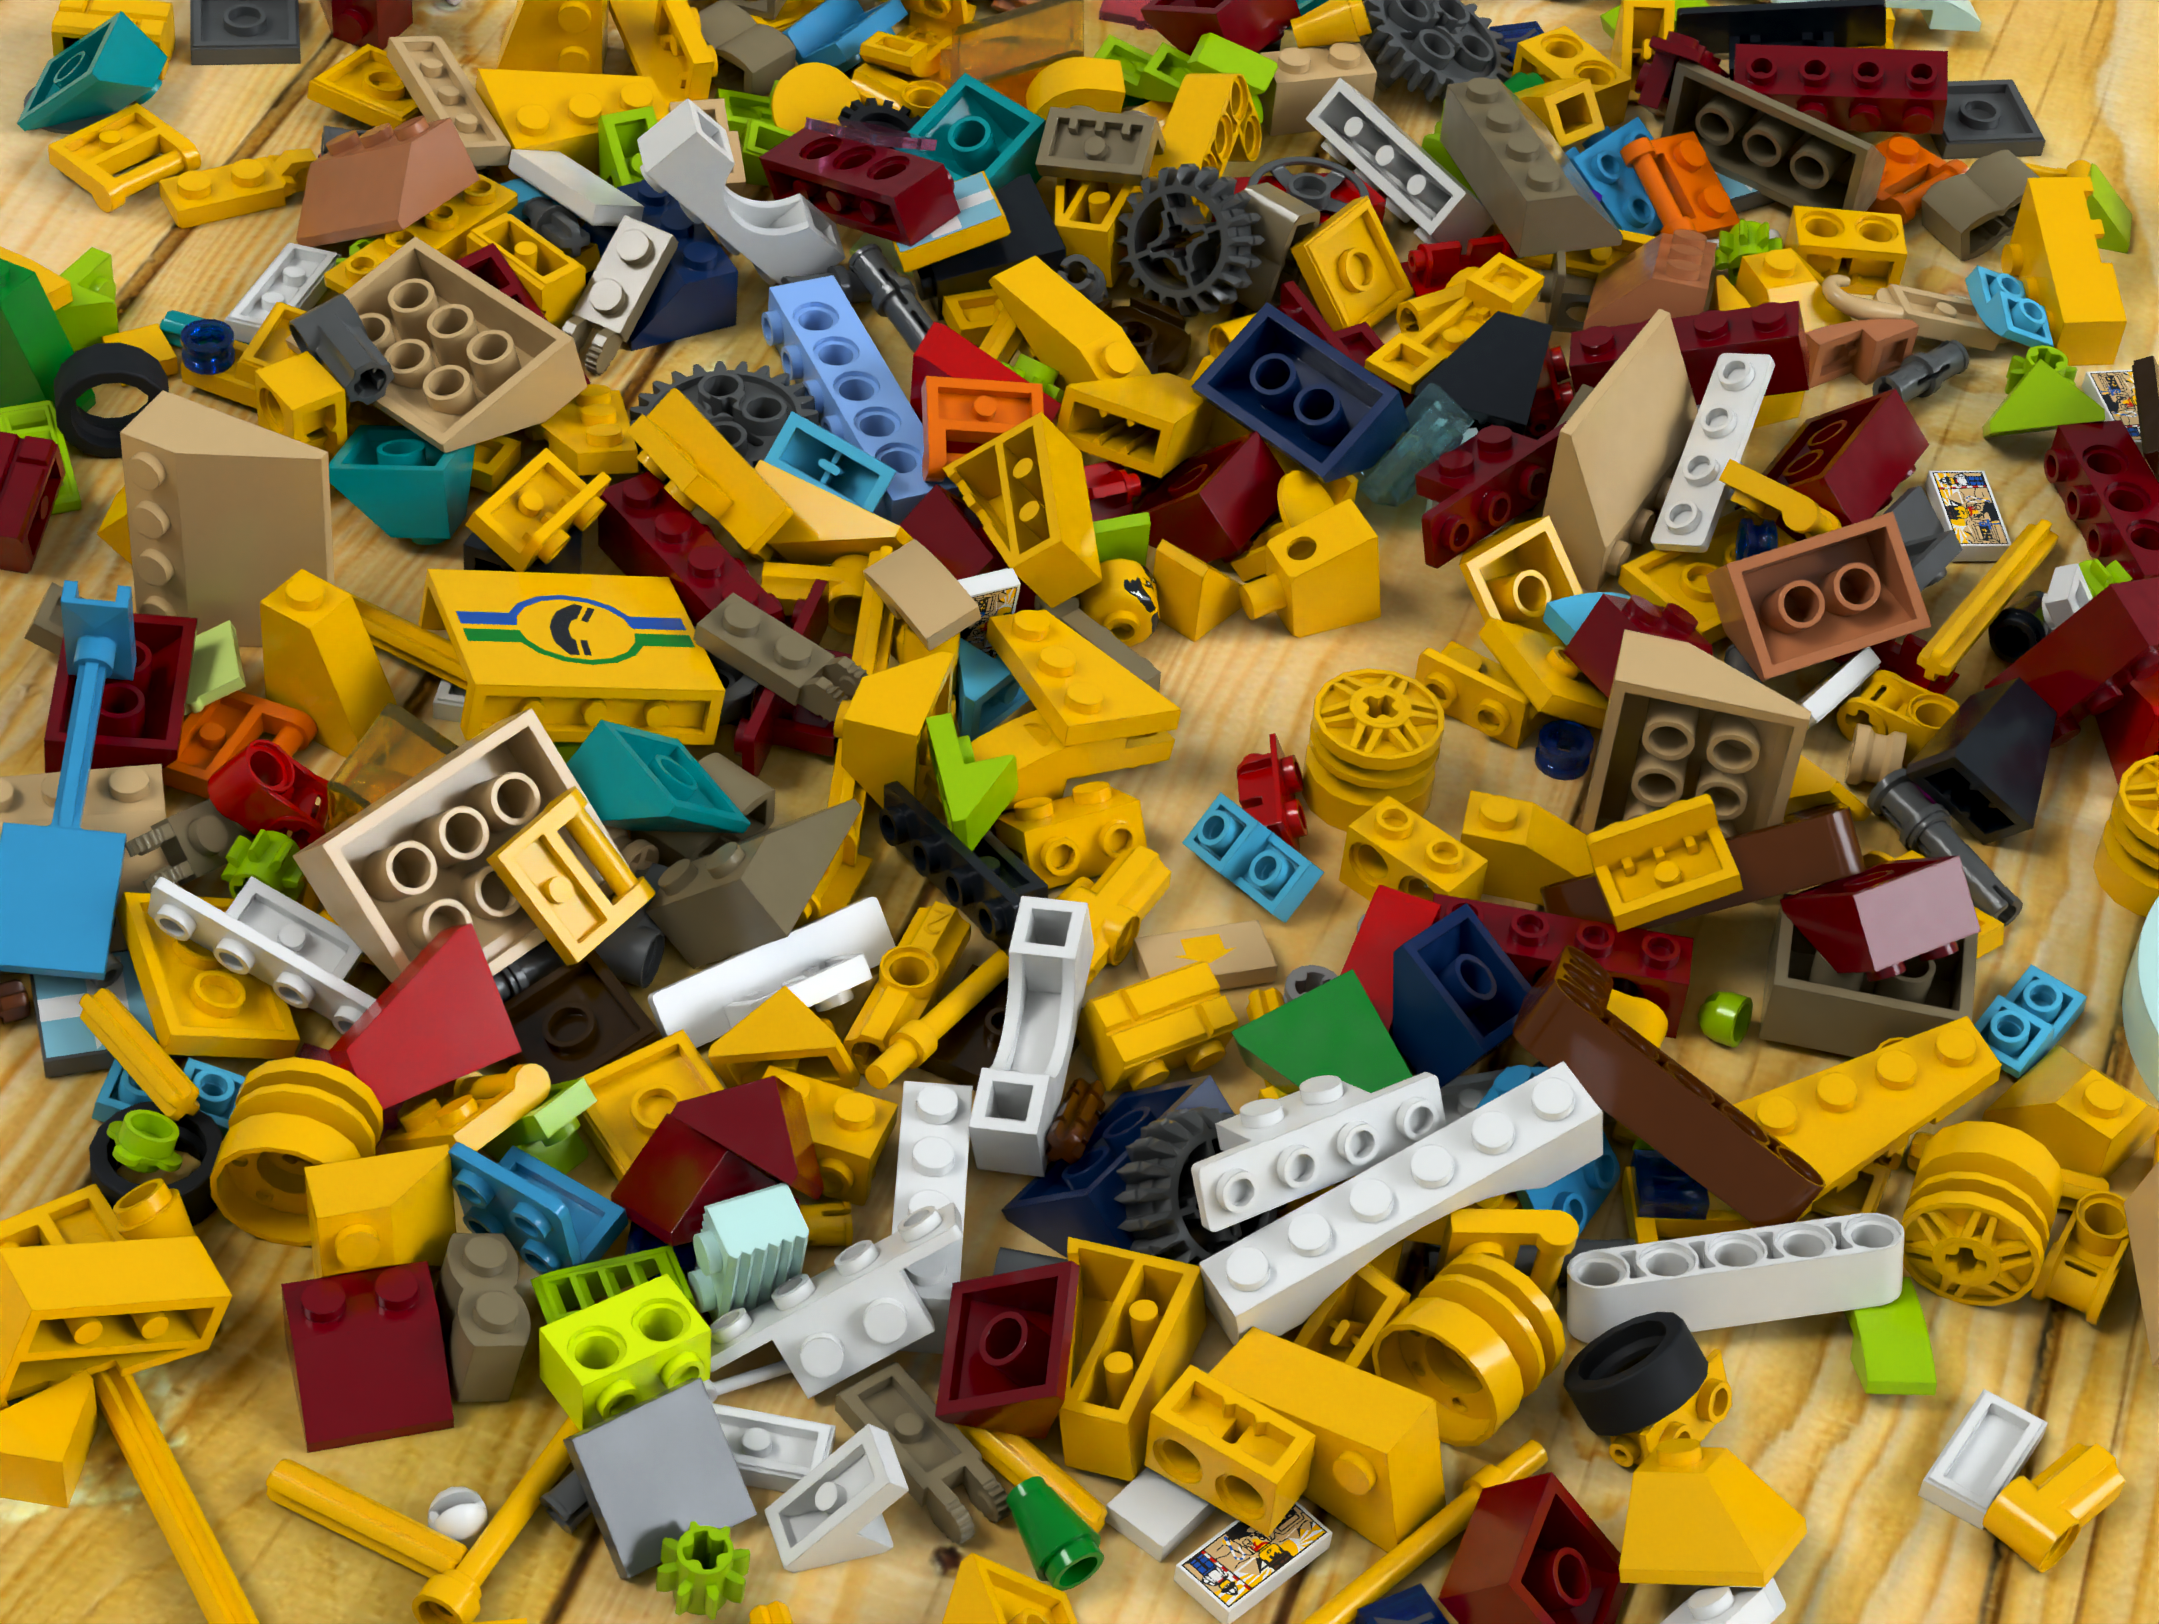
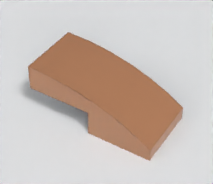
M1866 319L1838 323L1806 332L1810 355L1809 389L1850 373L1864 385L1875 382L1877 378L1900 368L1902 361L1912 355L1919 325L1911 319Z

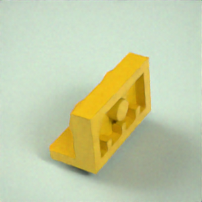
M1451 641L1441 652L1427 647L1419 655L1415 679L1435 694L1445 714L1515 749H1518L1548 716V714L1538 712L1502 665L1454 641Z

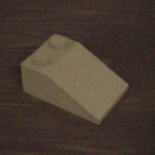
M854 798L761 831L740 841L729 842L719 849L690 861L687 858L679 860L671 865L659 878L658 885L660 889L647 908L646 913L692 968L786 938L792 931L862 807Z

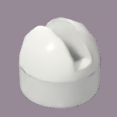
M464 1486L450 1487L439 1492L432 1501L428 1511V1527L466 1545L468 1551L488 1526V1511L484 1501L476 1491Z

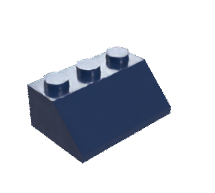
M645 179L641 182L617 187L618 190L644 206L641 222L673 234L679 242L672 259L626 342L630 350L634 351L735 326L737 317L738 270L704 223L698 225L691 221L673 196L667 191L658 193ZM586 221L581 228L589 233L590 243L597 244L601 258L618 226H593ZM594 270L586 273V285L589 282Z
M1268 302L1265 303L1191 386L1193 392L1250 432L1257 431L1264 442L1323 483L1372 468L1410 425L1398 390Z
M1211 1075L1123 1092L1098 1117L1099 1120L1078 1162L1071 1165L1062 1158L1056 1162L1051 1161L1046 1167L1045 1176H1036L1001 1211L1008 1222L1067 1259L1068 1237L1129 1250L1134 1241L1132 1233L1117 1228L1127 1218L1126 1208L1123 1204L1113 1200L1123 1191H1126V1183L1116 1172L1125 1164L1132 1163L1127 1154L1126 1146L1134 1143L1136 1139H1141L1142 1127L1148 1126L1152 1121L1160 1120V1117L1167 1116V1113L1170 1111L1184 1108L1189 1110L1206 1106L1210 1109L1218 1108L1220 1113L1234 1114Z

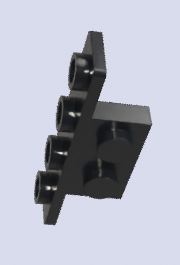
M1830 0L1679 8L1676 12L1677 33L1698 40L1700 45L1707 47L1706 50L1714 54L1729 53V79L1732 81L1736 44L1846 48L1883 46L1886 43L1885 0Z
M898 781L885 784L884 809L879 813V825L886 842L891 846H895L915 866L921 876L927 877L947 897L953 907L959 908L979 927L987 940H992L1009 957V948L1021 896L1048 898V885L991 831L988 830L974 850L971 851Z

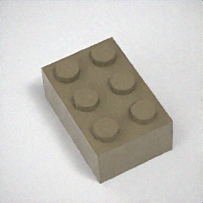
M1784 893L1783 898L1789 897L1793 894ZM1780 906L1769 946L1759 1038L1857 1058L1875 1051L1880 1043L1889 1038H1909L1964 1016H1968L1972 1021L1978 933L1957 940L1959 950L1951 955L1928 961H1920L1918 955L1904 961L1905 972L1882 980L1867 981L1865 972L1837 973L1783 913L1782 906Z

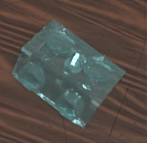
M1430 383L1405 409L1410 424L1408 428L1372 468L1360 471L1366 479L1358 488L1373 503L1398 507L1400 504L1411 499L1417 493L1415 474L1438 460L1442 454L1458 447L1463 440V434L1475 422L1439 385Z

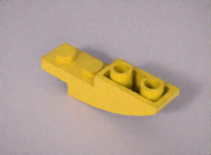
M1038 710L1008 721L971 741L975 762L1006 755H1014L1016 757L1018 791L1005 810L1014 809V805L1017 802L1028 798L1048 797L1052 801L1063 797L1067 779L1082 778L1092 774L1124 768H1136L1141 765L1170 760L1175 739L1167 731L1064 747ZM932 768L926 772L924 784L942 803Z

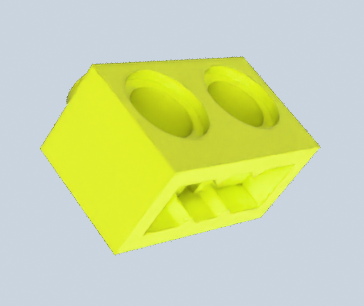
M664 1274L539 1328L540 1378L579 1431L591 1427L688 1379L700 1377L702 1381L710 1379L711 1328L668 1274Z

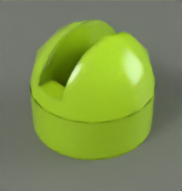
M1718 991L1708 996L1705 1003L1700 1006L1697 1015L1704 1035L1715 1042L1733 1048L1739 1046L1750 1025L1753 1002L1751 998L1734 992Z

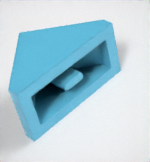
M791 411L764 459V462L872 513L876 510L897 470L793 411Z

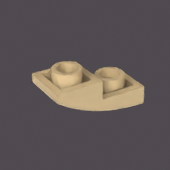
M915 539L863 570L864 578L896 619L903 618L928 651L936 648L981 619L979 606L948 569Z

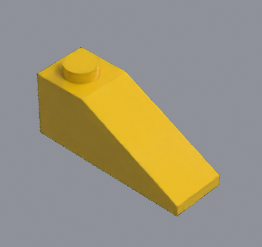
M1036 255L993 276L988 281L1039 361L1059 371L1054 384L1063 391H1065L1067 385L1072 383L1151 374L1122 327Z
M759 460L754 469L792 508L793 514L757 554L751 555L739 543H737V546L762 562H769L771 557L774 556L790 564L821 565L832 564L837 558L844 555L859 554L869 557L872 551L880 550L882 546L886 545L892 546L893 551L913 540V538L901 526L767 462Z
M1470 790L1460 842L1488 860L1482 894L1544 906L1540 893L1541 887L1594 873L1585 840L1587 836L1585 833L1533 802Z

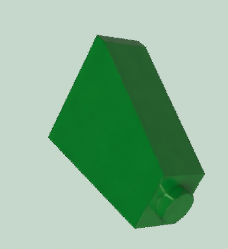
M0 258V408L46 400L52 401L55 405L54 379L61 364L72 356L74 351L36 273ZM92 388L76 399V405L85 412L89 411L96 404Z
M1353 969L1232 1031L1246 1066L1288 1095L1299 1091V1086L1302 1082L1317 1076H1337L1342 1081L1369 1093L1413 1077Z

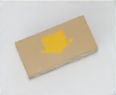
M1259 920L1143 936L1133 940L1132 956L1142 981L1200 960L1203 962L1207 961L1220 985V990L1275 982L1278 966Z

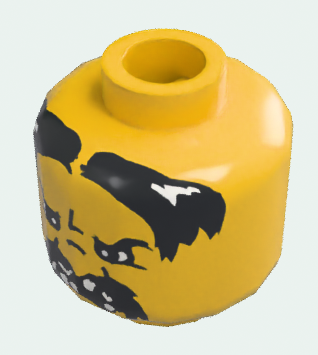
M1119 558L1101 562L1100 568L1103 581L1079 594L1080 609L1098 624L1108 628L1116 638L1128 647H1133L1146 641L1155 632L1160 619L1154 576L1147 567L1133 560Z

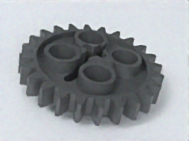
M1363 0L1372 33L1365 35L1369 37L1364 43L1365 48L1379 52V56L1375 60L1377 64H1389L1393 68L1390 75L1391 78L1398 79L1403 77L1408 80L1407 87L1410 92L1415 91L1417 87L1424 90L1427 101L1431 102L1435 96H1438L1444 104L1447 84L1468 82L1473 78L1479 77L1498 78L1504 83L1512 77L1509 72L1513 68V63L1506 59L1511 51L1499 45L1504 36L1501 33L1488 29L1492 20L1486 17L1479 18L1475 14L1477 10L1476 4L1473 3L1465 6L1460 0Z
M717 361L714 371L706 372L703 367L696 364L693 365V375L688 377L677 371L671 372L672 384L654 381L652 383L653 394L640 393L638 395L639 406L630 408L631 421L629 422L631 426L642 413L647 416L671 389L677 388L742 457L755 468L759 460L764 461L791 411L819 425L818 410H815L814 397L805 396V385L803 383L790 385L788 373L770 378V368L767 365L753 373L748 372L747 362L742 361L735 370H727L723 361ZM635 441L639 454L643 449ZM641 463L642 474L648 472L649 470ZM667 477L664 481H661L662 484L666 485L670 478Z

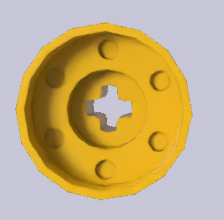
M1370 668L1343 672L1327 681L1314 699L1309 744L1306 749L1302 774L1304 783L1302 795L1310 810L1328 825L1347 832L1348 825L1389 795L1423 817L1430 806L1435 780V763L1439 759L1440 743L1444 733V710L1435 694L1416 679L1390 670Z
M2153 755L2134 762L2122 774L2117 795L2112 803L2110 818L2106 821L2093 865L2099 885L2114 902L2143 917H2147L2148 912L2159 896V755Z
M291 1057L271 1060L250 1071L239 1088L235 1100L236 1106L228 1121L229 1131L220 1145L210 1175L211 1197L223 1216L246 1233L271 1243L298 1247L311 1246L304 1167L375 1156V1147L380 1140L384 1127L383 1108L371 1088L349 1071L327 1062Z
M1964 1121L1940 1129L1926 1141L1901 1221L1905 1234L1903 1266L1914 1280L1940 1297L1961 1304L1997 1306L2019 1300L2035 1287L2042 1268L2044 1254L2050 1238L2049 1233L2056 1217L2064 1187L2060 1165L2043 1144L2022 1130L2003 1124L1986 1121Z
M1482 1253L1459 1254L1436 1274L1435 1279L1419 1292L1418 1298L1405 1306L1376 1335L1371 1354L1376 1376L1435 1399L1439 1441L1456 1447L1479 1446L1497 1432L1519 1408L1520 1401L1534 1392L1540 1386L1541 1381L1550 1375L1561 1363L1566 1344L1562 1322L1550 1300L1528 1276L1504 1260Z

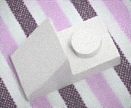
M867 1424L764 1510L784 1569L796 1573L885 1553L893 1548V1542L882 1512L907 1493L909 1488L887 1431Z

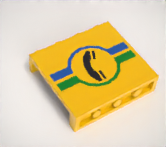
M427 568L418 624L420 629L446 630L468 683L460 728L465 740H471L502 719L532 708L552 742L583 743L600 720H605L675 738L683 745L715 744L726 690L706 650L697 645L696 641L693 640L695 628L669 577Z

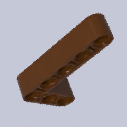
M1840 802L1815 806L1785 815L1784 823L1724 838L1740 873L1743 890L1633 928L1647 930L1866 871L1850 807ZM1594 873L1540 888L1546 913L1614 924Z
M1570 945L1565 946L1524 997L1512 1030L1514 1037L1520 1045L1549 1069L1564 1061L1601 1109L1754 1226L1764 1227L1796 1222L1826 1186L1821 1175L1802 1157L1606 1009L1614 984L1612 977L1598 962L1580 949Z

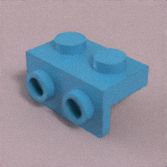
M825 0L782 33L795 45V60L798 65L810 62L824 63L844 73L863 61L859 54L861 43L877 31L896 35L892 26L907 16L908 12L900 0H888L864 12L858 0Z

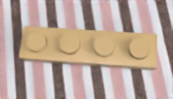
M389 37L386 56L421 113L425 116L426 121L431 122L451 118L476 170L484 169L487 166L508 165L511 150L510 143L442 37Z

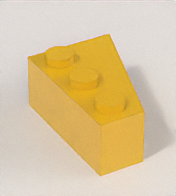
M517 0L510 23L502 37L496 69L603 74L608 48V0Z
M477 68L475 90L510 143L511 149L560 151L595 175H599L598 119L600 116L653 106L657 122L669 114L652 76ZM508 165L498 166L505 182L520 178L511 172Z
M2091 177L2028 178L2010 243L2005 244L2002 250V271L2023 282L2026 298L2045 306L2053 347L2066 355L2068 366L2114 365L2127 319L2113 264L2101 262L2096 239H2102L2105 232L2101 219L2091 220L2087 199L2094 192Z
M1057 177L1055 227L1066 248V257L1080 254L1089 258L1103 272L1106 287L1113 288L1124 269L1118 262L1128 255L1127 246H1121L1115 242L1120 235H1127L1128 227L1124 226L1117 218L1122 213H1133V209L1126 197L1130 196L1131 193H1137L1140 186Z
M1042 412L942 468L948 478L956 484L962 493V498L967 506L977 515L984 526L983 530L1008 567L1013 568L1016 575L1050 608L1056 607L1103 581L1082 453Z
M188 1236L0 1248V1411L9 1407L7 1401L45 1390L84 1370H87L92 1375L116 1367L120 1376L123 1377L208 1350L229 1305L232 1294L199 1237Z
M1068 1237V1261L1072 1260L1080 1266L1065 1400L1059 1411L1065 1466L1132 1482L1136 1478L1145 1459L1150 1412L1187 1369L1207 1326L1204 1285L1200 1267Z
M1252 1327L1208 1373L1316 1435L1308 1487L1302 1495L1385 1552L1391 1551L1446 1506L1435 1399L1255 1327Z

